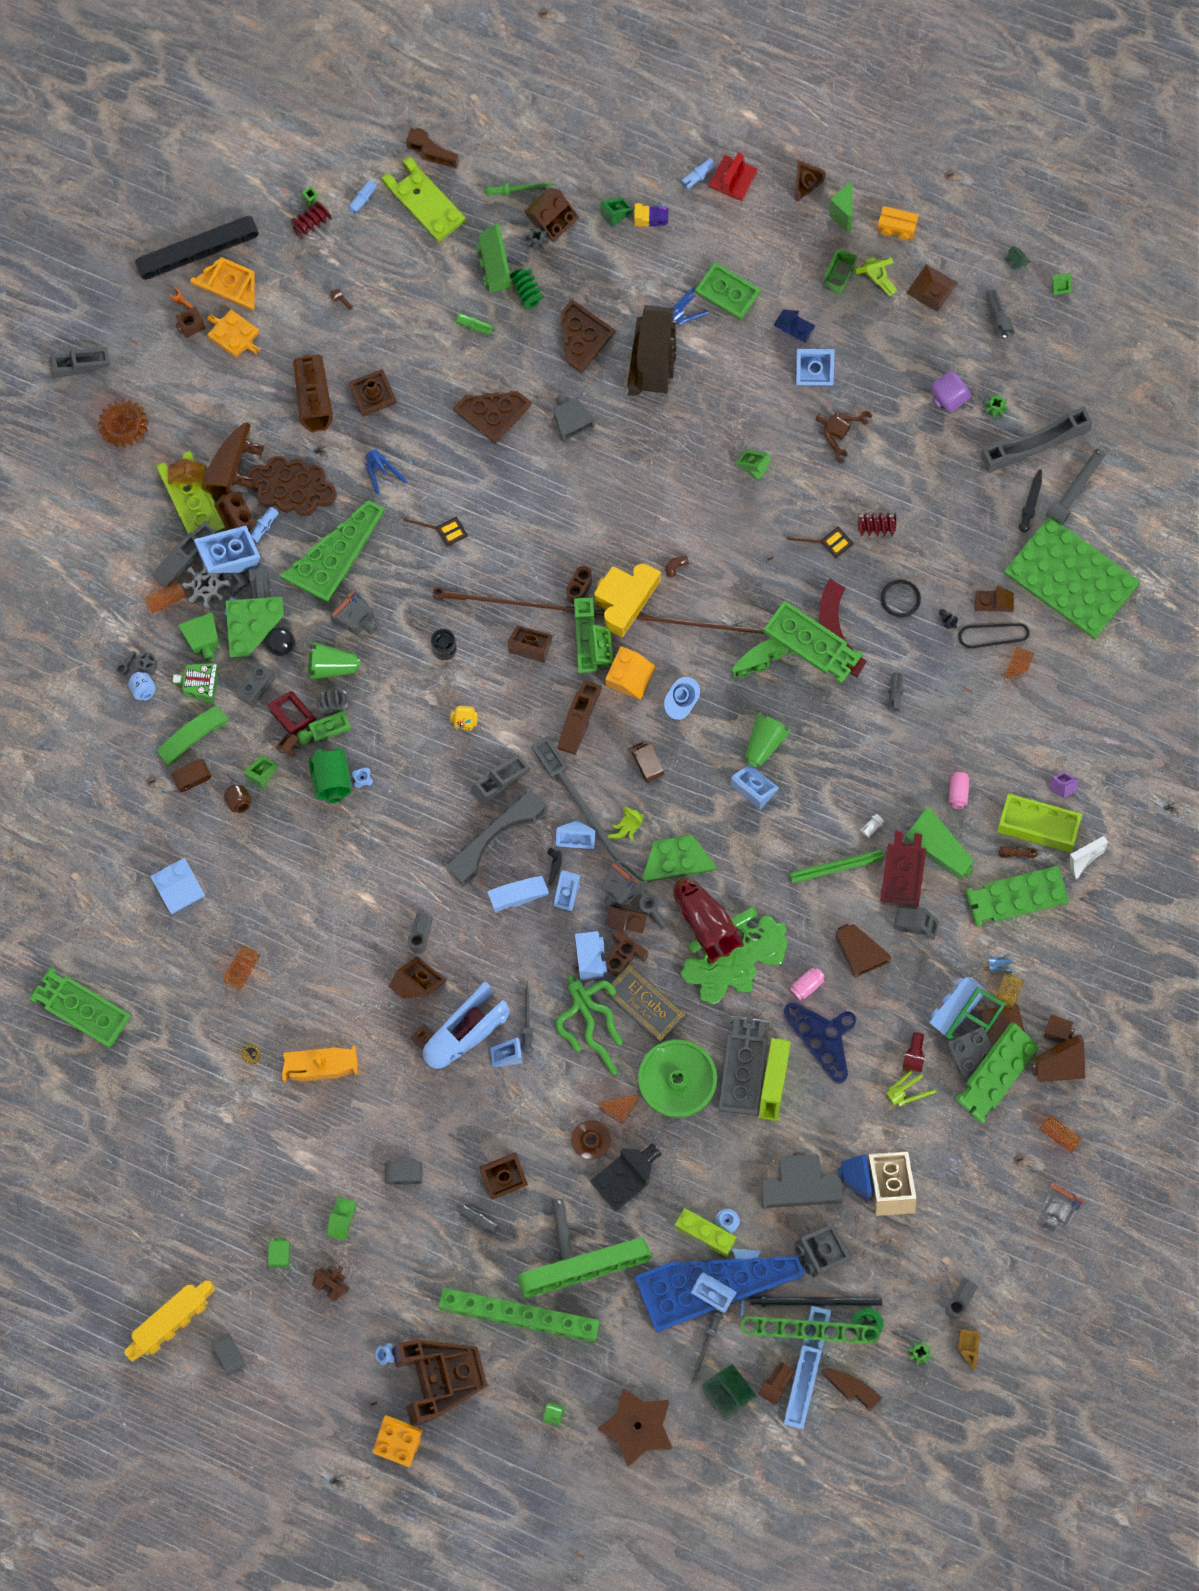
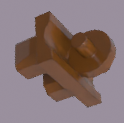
M340 1265L336 1269L329 1266L327 1271L321 1267L313 1273L315 1278L312 1286L317 1290H322L326 1284L330 1286L331 1289L327 1296L333 1301H337L350 1289L349 1286L343 1283L346 1277L341 1274L343 1267Z

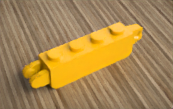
M205 1280L196 1288L193 1285H186L132 1332V1339L134 1341L124 1351L129 1360L133 1362L144 1354L147 1356L155 1354L161 1348L160 1344L165 1340L167 1342L176 1335L175 1331L180 1327H186L191 1322V1317L195 1314H201L206 1309L205 1305L208 1304L206 1299L215 1289L214 1284L211 1281Z

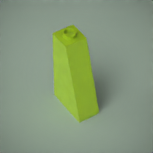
M772 1038L758 1117L761 1119L778 1121L791 1041H786L783 1038Z

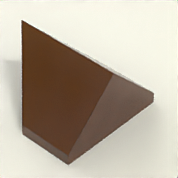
M798 160L795 200L797 202L822 184L825 181L826 172Z

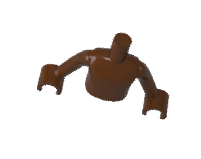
M863 411L861 416L834 413L827 418L820 413L817 415L815 420L824 424L823 434L836 452L837 462L843 463L844 459L839 456L844 455L847 457L848 454L846 450L839 448L832 436L843 440L851 427V423L847 421H861L862 424H868V420L863 417L872 418L870 411Z

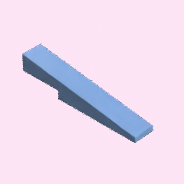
M812 1306L808 1321L829 1322L831 1310ZM809 1324L805 1334L813 1336L816 1333V1328L814 1325ZM804 1339L785 1416V1425L800 1429L804 1428L824 1344L823 1340Z

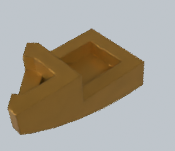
M960 1329L958 1350L972 1369L976 1370L980 1331Z

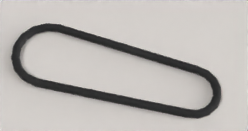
M1022 623L969 625L961 629L959 641L964 647L973 649L1024 641L1029 637L1030 631ZM1022 626L1027 630L1024 638L974 646L965 644L961 638L963 631L968 628Z

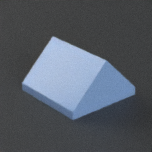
M797 349L796 385H833L834 349Z
M750 765L734 774L731 778V787L759 810L779 789L778 786Z

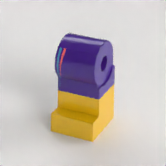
M635 203V226L656 227L668 224L669 209L661 205L642 206L641 203Z

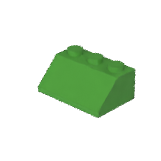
M497 223L478 235L479 242L476 243L478 254H482V259H479L481 270L485 269L486 275H483L484 285L489 287V292L511 288L510 273L500 225Z

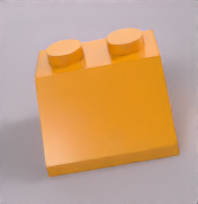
M620 646L605 679L606 687L641 700L656 666L639 653Z

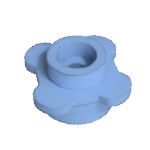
M369 768L358 769L352 772L356 788L372 785L373 780L370 778Z
M387 1343L385 1346L380 1345L376 1349L375 1357L381 1365L395 1361V1356L392 1352L393 1346L390 1343Z

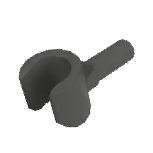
M132 651L124 663L117 664L116 671L119 672L121 667H125L122 674L127 675L129 673L128 666L136 653Z

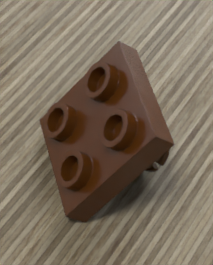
M383 369L348 382L362 416L397 403Z

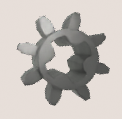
M540 227L534 230L530 229V235L527 234L525 236L528 241L527 247L534 248V251L537 249L544 250V244H548V238H545L547 232H542Z

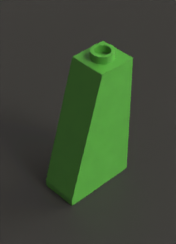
M927 806L905 836L904 842L913 844L914 834H922L921 848H926L927 858L961 881L965 876L968 878L974 870L972 867L974 860L932 809Z

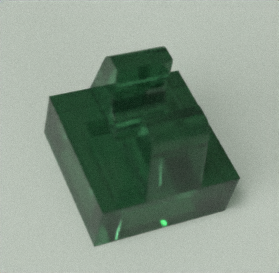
M1015 246L1008 250L1009 253L1005 258L1006 262L1015 259L1014 265L1011 266L1014 270L1026 266L1030 262L1023 251Z

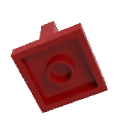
M740 152L737 153L735 158L724 155L709 183V188L742 202L757 174V168L744 163L745 155Z

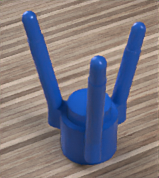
M692 287L672 307L674 308L676 324L678 323L679 326L709 313L706 310L683 319L685 313L682 309L696 297L693 294L688 298L696 289L695 287Z
M372 450L366 454L365 459L367 463L365 465L369 470L377 494H379V488L372 468H380L386 474L387 471L383 466L385 464L403 483H407V480L386 460L384 455H380L378 450Z

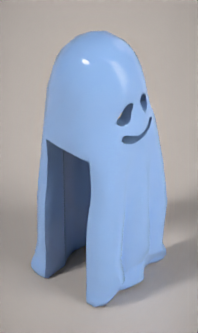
M483 982L425 1044L422 1053L424 1061L429 1067L440 1069L448 1066L452 1061L460 1058L468 1050L479 1044L507 1020L510 1011L507 1003L502 1000L460 1042L451 1034L464 1021V1017L474 1007L479 1008L493 995L490 990L491 987L487 982Z

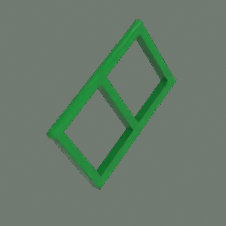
M977 986L945 1036L951 1040L957 1038L952 1033L963 1016L985 1027L984 1030L987 1034L1006 1005V1002L999 1000ZM979 993L1000 1005L988 1024L967 1012Z

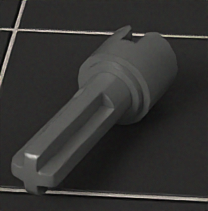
M995 289L988 290L986 296L995 318L993 327L997 338L1007 339V331L1012 335L1015 333L1011 319L1005 316L997 291Z

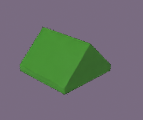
M848 183L830 199L829 216L846 232H851L853 183Z

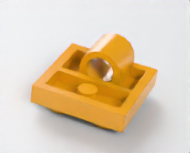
M385 1415L372 1453L410 1468L419 1448L423 1429Z

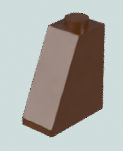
M845 924L836 931L835 937L854 977L890 963V954L855 924L850 926Z
M1076 1035L1035 1056V1064H1032L1033 1076L1036 1075L1038 1082L1085 1079L1084 1041L1081 1035Z

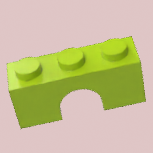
M685 1208L675 1223V1230L691 1239L700 1240L709 1249L725 1258L728 1257L736 1243V1236Z

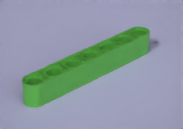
M637 1238L523 1272L517 1276V1281L523 1296L529 1298L646 1263L652 1258L646 1240L644 1238Z
M753 1316L745 1317L741 1322L742 1331L749 1335L874 1344L880 1336L876 1327L868 1325ZM747 1320L755 1322L756 1327L753 1331L749 1332L745 1329L744 1324ZM768 1321H772L776 1325V1329L772 1333H767L764 1329ZM787 1323H793L796 1326V1331L791 1335L787 1334L784 1330ZM809 1324L814 1325L816 1328V1333L813 1336L805 1334L804 1329ZM828 1326H833L836 1329V1335L832 1338L827 1337L824 1333L825 1328ZM851 1327L856 1330L855 1338L847 1339L844 1333L847 1328ZM868 1329H873L876 1332L875 1340L868 1341L865 1338V1332Z

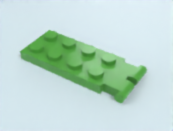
M785 600L763 629L765 634L824 674L829 672L837 677L836 681L839 684H842L851 672L846 665L854 668L863 655L859 650L854 652L848 648L846 641Z
M1059 866L984 884L983 889L973 891L972 888L965 890L969 906L977 905L976 909L971 910L976 927L982 926L983 922L993 919L995 923L1069 903Z
M50 967L41 980L46 986L43 988L38 985L29 1000L33 1003L39 1001L46 1005L44 1008L46 1011L110 1049L130 1020L131 1015L69 977L61 978L55 974L56 970Z
M1011 1022L967 1081L966 1085L968 1087L963 1094H958L955 1099L966 1110H970V1114L983 1124L986 1121L985 1116L991 1108H996L1037 1052L1039 1046L1016 1023Z

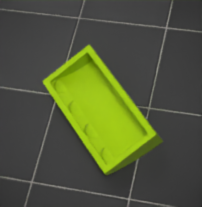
M1008 793L997 833L1072 853L1082 814Z

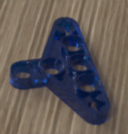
M787 1004L784 1008L785 1019L829 1078L836 1084L844 1083L848 1076L842 1036L855 1027V1015L852 1012L845 1011L830 1021L799 1004ZM789 1008H791L792 1010L797 1009L796 1016L800 1018V1016L802 1015L804 1018L799 1019L796 1022V1024H794L796 1018L794 1017V1015H788ZM849 1016L852 1018L853 1023L845 1026L842 1023V1018ZM807 1023L810 1029L808 1032L803 1033L799 1030V1025ZM827 1028H835L837 1034L834 1037H829L826 1034ZM817 1038L821 1041V1046L813 1048L810 1045V1041ZM830 1054L833 1057V1061L826 1064L822 1061V1056ZM835 1062H838L839 1065H836L835 1068L838 1072L843 1071V1078H835V1070L833 1068L829 1070L828 1068L833 1067Z

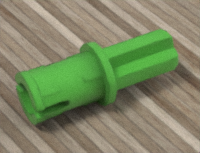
M459 313L456 319V324L470 328L471 331L476 330L489 335L493 329L491 324L478 320V317L473 318Z

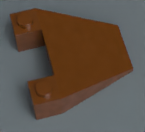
M416 1339L398 1343L392 1348L396 1368L414 1364L416 1366L424 1399L414 1401L406 1407L410 1424L413 1426L430 1423L487 1387L478 1347Z

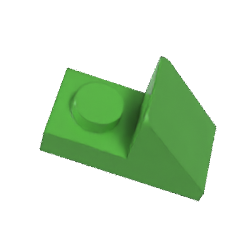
M746 449L736 461V465L754 478L760 479L769 468L768 463L772 458L767 453Z
M337 1197L333 1213H330L327 1236L346 1241L357 1202Z

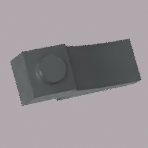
M518 754L491 770L489 775L475 782L470 791L483 805L495 798L514 781L527 774L530 767Z

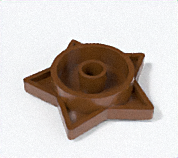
M622 1389L617 1413L599 1426L598 1431L619 1443L627 1466H630L647 1450L672 1449V1445L663 1427L669 1400L643 1402L626 1389ZM640 1422L642 1424L641 1429H635L634 1424Z

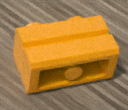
M883 206L877 232H880L883 236H898L903 241L913 240L919 214Z

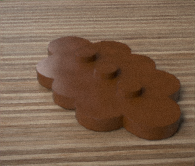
M275 456L268 460L266 466L256 465L251 467L246 475L254 477L252 488L258 490L259 502L266 507L277 506L282 512L288 513L295 510L302 516H308L315 512L317 506H330L337 498L335 487L331 483L325 482L324 470L317 465L306 466L303 461L298 459L288 462L284 457Z

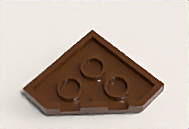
M573 299L561 311L567 363L582 373L614 336L616 330Z
M510 391V393L499 394V392L484 393V395L473 396L472 394L465 395L456 404L453 411L496 444L530 408L532 402L518 391Z

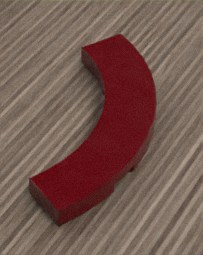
M829 578L820 602L819 623L846 641L840 628L838 615L839 604L846 587ZM861 657L854 668L846 665L851 670L850 674L858 678L867 660Z

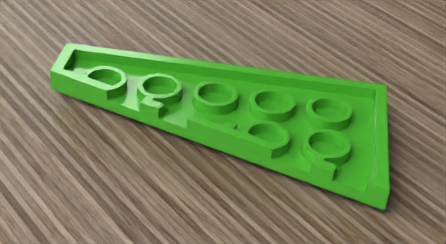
M368 500L348 520L337 526L335 531L328 534L311 548L303 558L292 564L290 569L279 575L280 578L329 604L385 513V508Z

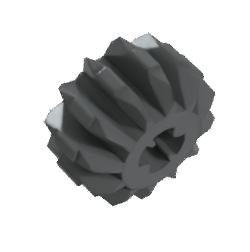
M334 689L323 691L317 695V705L321 713H339L349 708L347 691Z

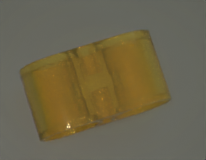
M1008 973L1003 978L996 998L1006 1002L1004 1007L1013 1009L1024 980Z

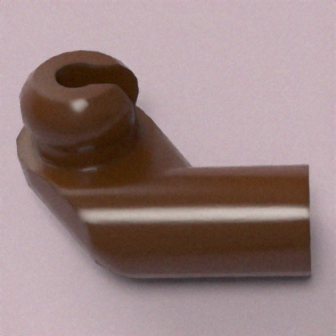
M687 555L672 558L667 563L665 571L668 577L676 575L678 566L689 564Z

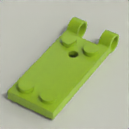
M408 156L401 163L405 170L410 173L409 176L397 184L394 177L387 173L381 178V181L439 243L466 221V217L422 172L416 162ZM418 189L420 193L414 194L413 191Z
M191 451L181 454L187 468L170 474L165 462L156 465L188 534L190 532L193 533L204 522L210 525L217 533L226 530L214 506L215 502L211 494L201 489L203 477ZM190 486L191 489L190 491H184V487Z

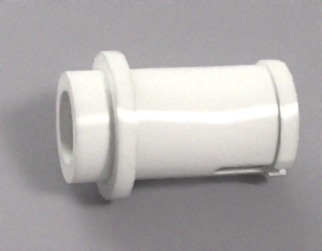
M878 814L872 815L871 820L860 830L861 833L869 839L879 827H883L884 820Z

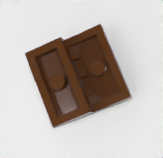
M1019 1005L1004 1006L987 1032V1037L992 1047L1011 1022L1016 1023L1024 1031ZM998 1007L980 1010L982 1021L988 1024Z

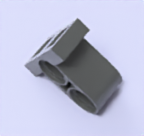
M919 907L918 910L898 908L893 928L902 932L922 934L928 939H935L940 921L927 908Z

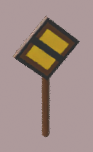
M457 516L438 526L406 517L403 518L406 522L436 529L447 547L468 537Z
M839 526L823 539L787 536V540L822 543L835 559L854 545Z

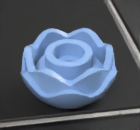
M723 1209L716 1215L715 1224L728 1233H733L738 1228L740 1219L734 1210Z

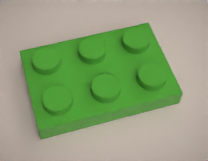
M715 262L695 289V294L741 321L761 294V289Z

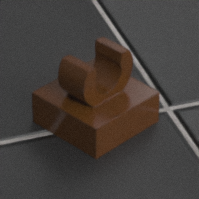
M286 734L275 749L280 753H287L289 756L294 757L295 754L291 751L292 747L295 746L297 749H300L301 745L296 742L298 738L294 734Z
M424 1024L411 1037V1040L423 1050L425 1044L434 1033Z

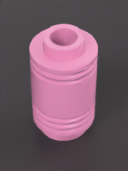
M955 772L950 777L948 803L954 809H963L964 806L968 805L970 778L966 773Z
M811 968L791 985L790 991L799 1001L801 999L804 1000L824 983L823 978L825 976L820 969Z

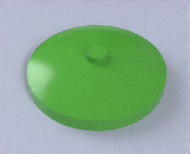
M669 1040L652 1048L644 1057L638 1074L639 1089L645 1102L657 1113L670 1118H685L697 1114L709 1104L716 1090L717 1072L712 1058L702 1047L686 1040Z

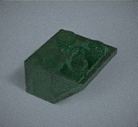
M733 1364L718 1372L701 1385L702 1391L725 1421L757 1397Z

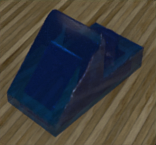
M782 310L774 323L775 327L805 343L815 328L814 324L799 317L798 310Z

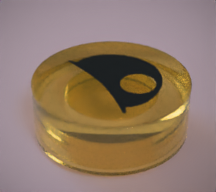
M248 1044L242 1049L241 1057L246 1064L253 1065L259 1062L261 1051L256 1045Z

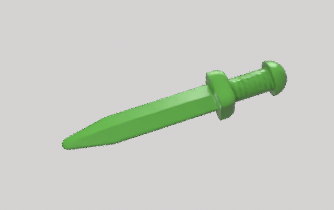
M504 183L501 187L488 186L485 192L489 197L493 194L509 196L511 191L540 189L555 186L556 184L547 183L509 187L508 183Z

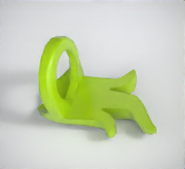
M624 806V818L618 825H612L614 829L620 830V832L608 835V838L620 839L629 833L630 840L634 841L633 834L642 824L644 815L639 814L637 810Z

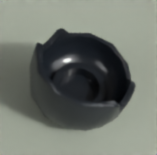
M276 628L269 632L265 643L267 650L271 654L284 656L291 652L296 641L294 634L288 629Z

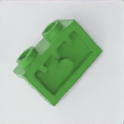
M596 625L589 626L591 663L598 664L599 669H604L613 664L610 629Z

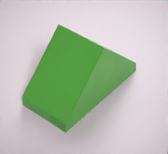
M261 756L245 770L246 780L264 790L278 764Z

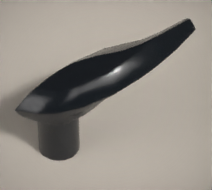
M553 848L547 851V854L553 858L548 885H551L562 863L561 851H556Z

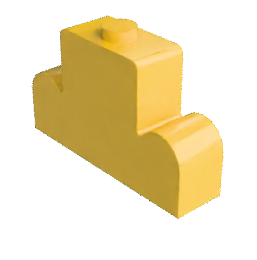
M638 564L634 567L633 576L616 567H611L605 578L599 580L594 593V603L606 610L604 613V626L609 628L610 632L621 638L624 637L660 583L661 572L647 564Z

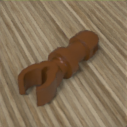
M1001 846L999 857L1009 858L1016 856V858H1021L1022 856L1035 858L1038 856L1036 853L1038 851L1035 848L1021 849V847H1016L1014 849L1009 846Z

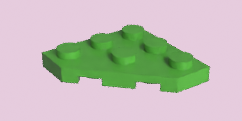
M282 597L226 601L230 658L250 656L284 616Z

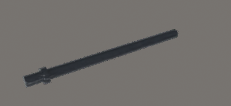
M762 1295V1297H750V1305H762V1307H766V1305L882 1306V1298L766 1297V1295Z

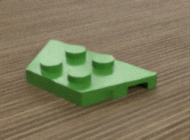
M689 835L654 841L643 878L647 882L716 871V866L695 838Z

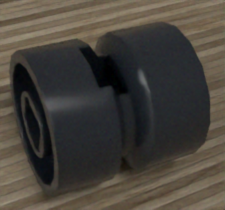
M439 629L433 633L431 645L436 658L449 660L454 657L457 652L454 634L448 629Z

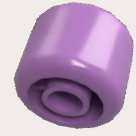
M952 370L946 372L932 383L930 387L934 395L932 400L938 407L942 406L947 412H954L971 398V393L967 386Z

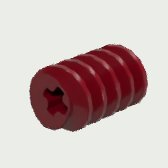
M315 202L314 206H309V211L303 210V215L298 214L297 219H291L293 230L301 240H303L302 233L309 236L308 229L312 232L315 231L314 225L320 228V221L326 224V217L332 220L331 214L320 202Z
M858 513V531L860 535L863 536L865 531H867L868 536H871L872 531H874L875 535L878 536L880 531H882L883 536H886L887 531H889L891 536H893L896 531V513H894L893 518L890 513H887L885 518L883 513H879L878 518L875 513H872L870 518L868 513H864L863 518Z

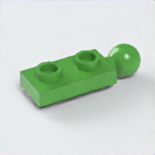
M341 711L310 723V731L300 730L297 732L296 737L298 738L297 742L301 745L308 744L313 737L315 742L318 743L351 730V726L345 711Z

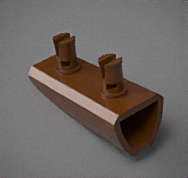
M304 355L293 361L299 420L303 427L312 433L326 431L332 423L333 413L323 358L320 355Z
M248 422L239 426L225 440L206 471L201 489L217 498L225 494H231L235 484L249 489L252 488L254 477L239 474L238 469L245 452L262 457L265 445L249 441L251 425Z

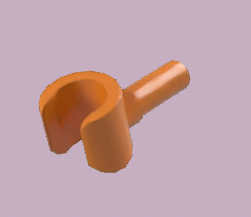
M174 289L178 294L177 296L170 294L173 302H180L189 309L194 307L183 298L179 289Z

